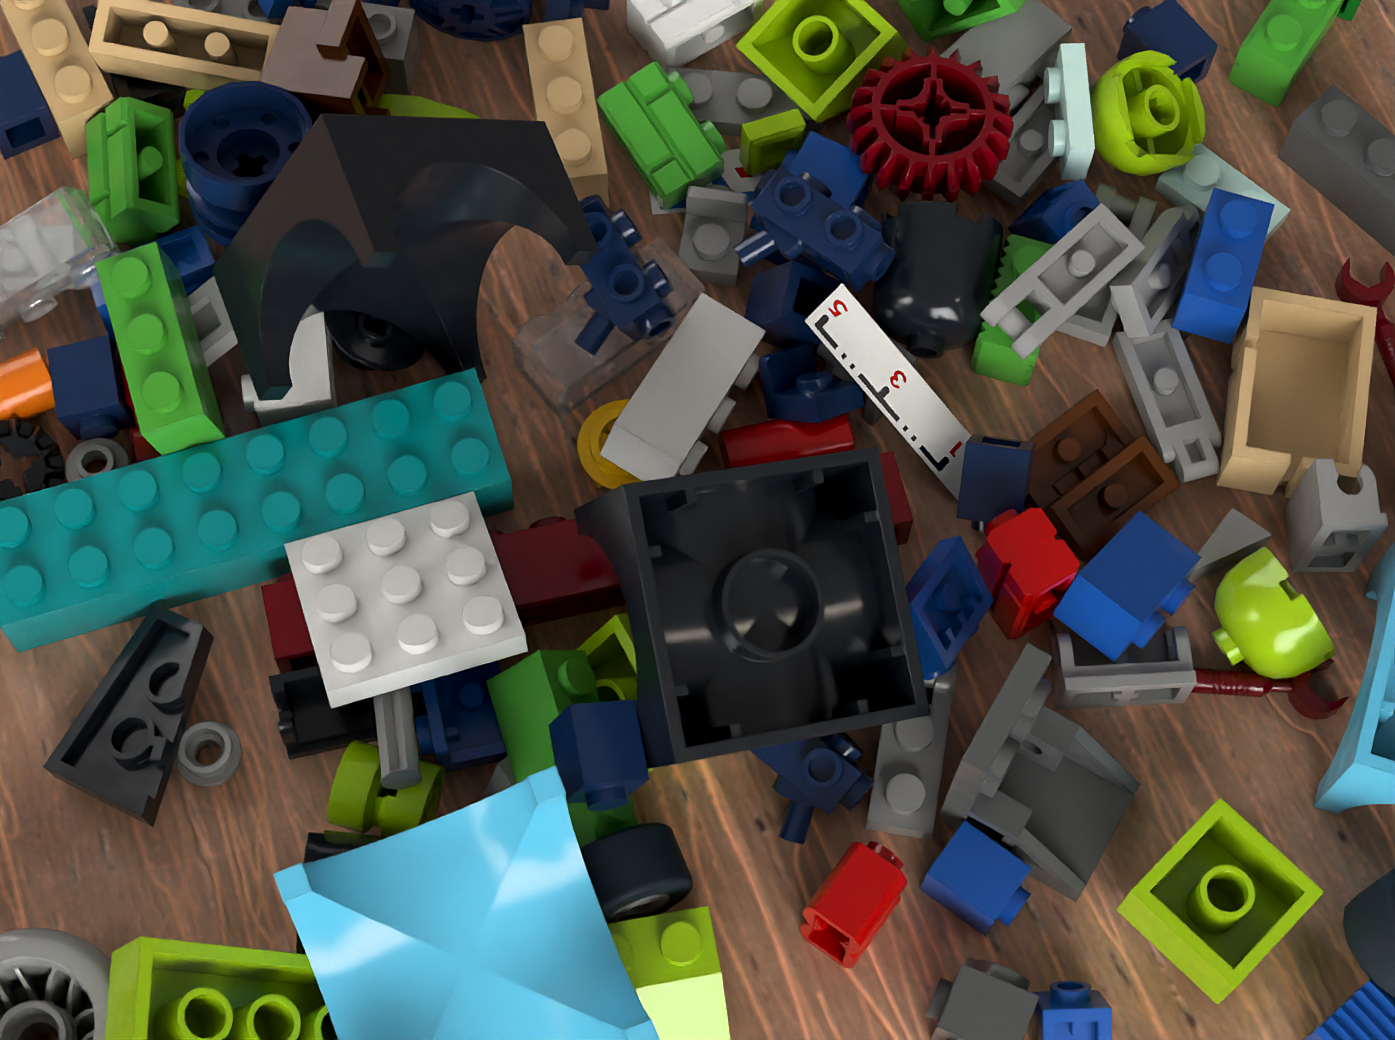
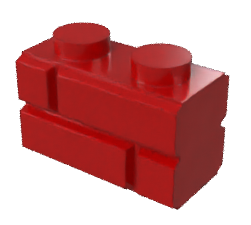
M1031 507L1019 515L1015 509H1011L994 518L984 527L982 532L986 536L985 543L975 553V557L978 560L977 568L994 599L989 607L994 609L991 617L1007 640H1017L1055 617L1052 613L1072 584L1080 562L1064 539H1055L1057 530L1041 507Z

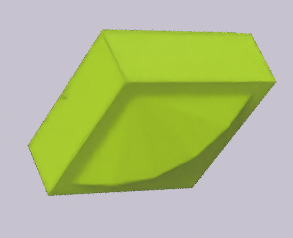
M799 108L742 124L739 160L746 175H754L780 167L791 148L798 151L801 149L805 137L806 123Z

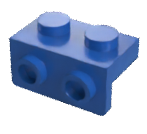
M498 660L410 686L411 694L423 692L427 715L414 717L422 756L435 754L437 764L445 767V773L499 762L507 756L486 683L487 680L500 673Z

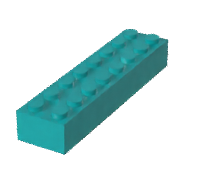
M472 368L0 501V628L19 653L146 616L154 604L171 609L278 578L292 572L284 546L286 543L473 491L483 518L515 509L511 478L476 369Z

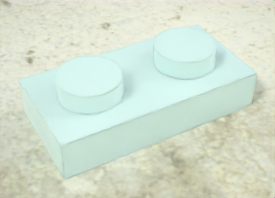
M1061 43L1054 67L1046 68L1044 73L1043 90L1045 104H1054L1056 120H1051L1049 124V154L1051 157H1059L1061 180H1078L1081 178L1085 180L1095 151L1085 43Z
M1201 143L1194 145L1191 155L1195 156L1190 162L1165 171L1158 178L1154 190L1177 207L1187 204L1195 205L1201 221L1213 188L1275 204L1264 244L1285 222L1291 210Z

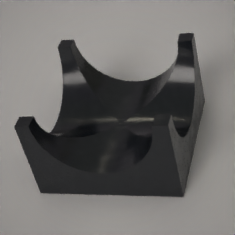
M321 113L212 268L258 400H282L293 386L290 377L289 357L293 337L299 323L314 314L332 310L362 312L379 317L398 326L421 342L439 362L447 375L475 368L481 385L487 378L482 363L477 336L478 293L485 265L500 238L515 225L528 229L550 243L559 253L565 265H587L599 252L595 238L545 121Z
M878 446L622 484L574 509L578 536L587 535L591 537L603 549L613 567L625 600L635 650L637 671L636 710L647 769L931 715Z

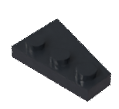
M154 604L43 767L55 778L154 827L214 640L212 634L203 625Z

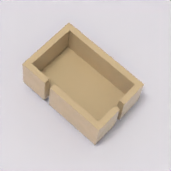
M1256 286L1252 287L1246 312L1233 342L1230 368L1234 370L1228 382L1222 431V448H1220L1219 456L1220 470L1216 480L1217 486L1273 495L1277 486L1282 485L1286 486L1285 498L1290 499L1314 459L1333 458L1339 473L1337 479L1338 486L1341 491L1350 495L1358 483L1357 473L1362 466L1377 317L1376 307Z

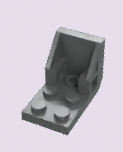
M1027 643L962 757L939 817L955 833L962 823L967 821L1032 867L1028 874L1030 877L1076 902L1089 881L1140 783L1080 725L1043 706L1054 685L1043 679L1052 656Z

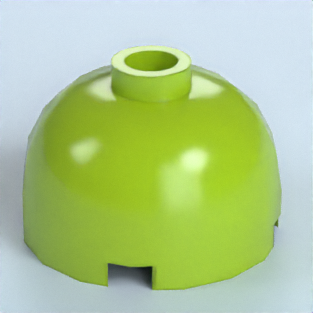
M1153 50L1134 53L1106 70L1097 79L1090 91L1095 149L1105 162L1118 171L1144 177L1172 170L1190 162L1195 156L1191 155L1194 145L1203 142L1206 132L1205 113L1197 87L1190 77L1180 80L1177 74L1173 75L1174 71L1169 66L1177 62L1166 54Z
M1264 546L1241 560L1227 572L1217 588L1214 611L1221 627L1212 632L1211 635L1232 666L1244 660L1258 675L1272 679L1292 678L1317 667L1336 654L1333 651L1335 647L1303 593L1298 595L1293 586L1286 580L1290 576L1288 572Z

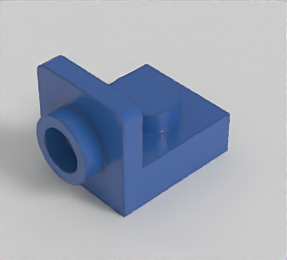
M1081 178L1045 190L1007 228L1012 235L1015 234L1037 241L1046 240L1049 244H1056L1101 203Z
M1059 981L1050 984V991L1032 992L1040 996L1034 1010L1038 1015V1040H1112V1007L1099 991L1091 990L1090 984L1079 981Z

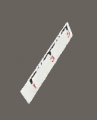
M841 283L804 320L805 323L958 501L965 445L971 435L844 284Z

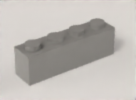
M1026 0L1017 12L971 27L939 57L949 59V56L958 49L961 56V64L968 66L980 60L983 67L981 78L998 75V83L1000 84L998 94L1009 95L1011 106L1008 115L1013 117L1027 101L1030 90L1039 81H1044L1045 69L1054 67L1060 44L1069 42L1073 27L1040 0ZM926 112L924 123L930 125V114ZM930 126L929 132L931 139H933L935 127ZM948 151L942 155L951 154L957 151ZM893 184L887 187L888 190L899 198L898 186ZM910 192V196L906 198L903 202H908L917 193Z

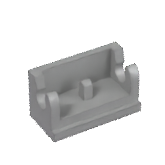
M1333 458L1314 459L1284 508L1291 572H1354L1387 528V513H1380L1376 478L1367 465H1362L1357 473L1360 492L1349 495L1341 491L1338 486L1337 479L1339 473Z
M1185 626L1172 627L1171 631H1165L1164 634H1155L1143 649L1132 643L1115 662L1084 638L1071 639L1069 633H1056L1055 637H1050L1048 641L1049 655L1052 656L1050 665L1056 710L1184 703L1197 683L1196 673L1193 670L1189 636Z

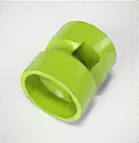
M353 740L344 752L333 781L327 808V821L332 825L363 834L368 832L373 826L379 827L381 836L390 837L435 819L445 780V767L419 759V768L422 775V780L419 784L407 789H388L381 784L379 747ZM390 792L396 793V797L389 796Z

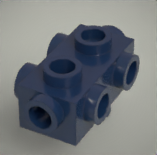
M781 166L777 171L770 169L766 172L753 192L752 199L754 202L750 207L760 227L763 229L733 247L745 268H748L777 249L789 261L795 260L802 254L858 293L869 279L875 282L882 277L893 261L895 250L885 244L880 233L883 228L882 225L868 212L856 205H852L849 210L842 208L829 199L832 196V192L820 180L807 172H802L800 176H795Z
M598 194L583 198L579 203L595 238L599 252L587 265H579L592 285L583 297L588 306L595 310V312L574 343L595 356L615 326L635 342L642 337L645 340H649L669 330L676 322L675 315L677 313L667 299V295L675 291L670 280L654 259L645 263L635 244L643 240L625 210L621 208L614 213L606 206Z
M840 733L750 750L778 774L772 787L781 796L789 799L779 837L794 843H805L815 807L820 808L827 815L833 813L840 804L848 811H851L875 782L874 779L866 774L867 770L856 762L863 754L862 751Z

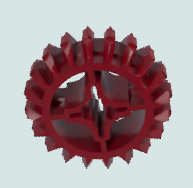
M934 44L927 50L925 57H918L910 46L903 52L901 62L886 54L884 60L880 63L879 71L868 68L867 73L863 76L862 87H856V91L852 94L850 104L852 110L848 113L846 129L849 130L848 134H850L849 148L851 155L861 156L859 167L862 175L877 173L876 184L878 185L879 192L893 184L898 186V196L901 203L910 196V192L921 194L922 201H933L934 194L941 193L946 201L950 203L957 200L959 189L974 196L980 189L981 181L991 182L997 175L999 163L1006 160L1010 148L1008 140L1011 138L1014 128L1013 117L1008 115L1011 106L1009 95L998 94L1000 87L998 75L981 78L983 67L980 60L968 66L961 64V56L958 49L949 56V59L938 57L939 53ZM926 112L930 114V125L924 123ZM930 126L935 127L933 139L929 137ZM948 151H957L951 154L942 155Z

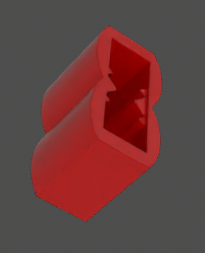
M870 841L867 846L861 842H853L803 910L805 919L799 926V931L803 938L844 968H853L901 900L900 894L907 885V879L901 871L903 867L902 861L892 851L877 842Z

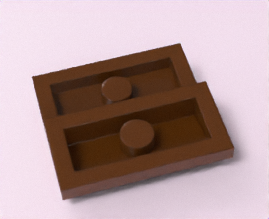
M1098 389L1086 395L1027 440L1036 442L1028 504L1033 508L1041 507L1056 528L1057 535L1064 539L1066 544L1083 559L1089 558L1108 543L1139 510L1145 514L1181 485L1146 436L1143 434L1134 438Z

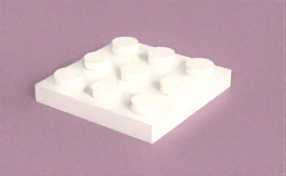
M474 491L284 544L331 709L528 652L522 624Z

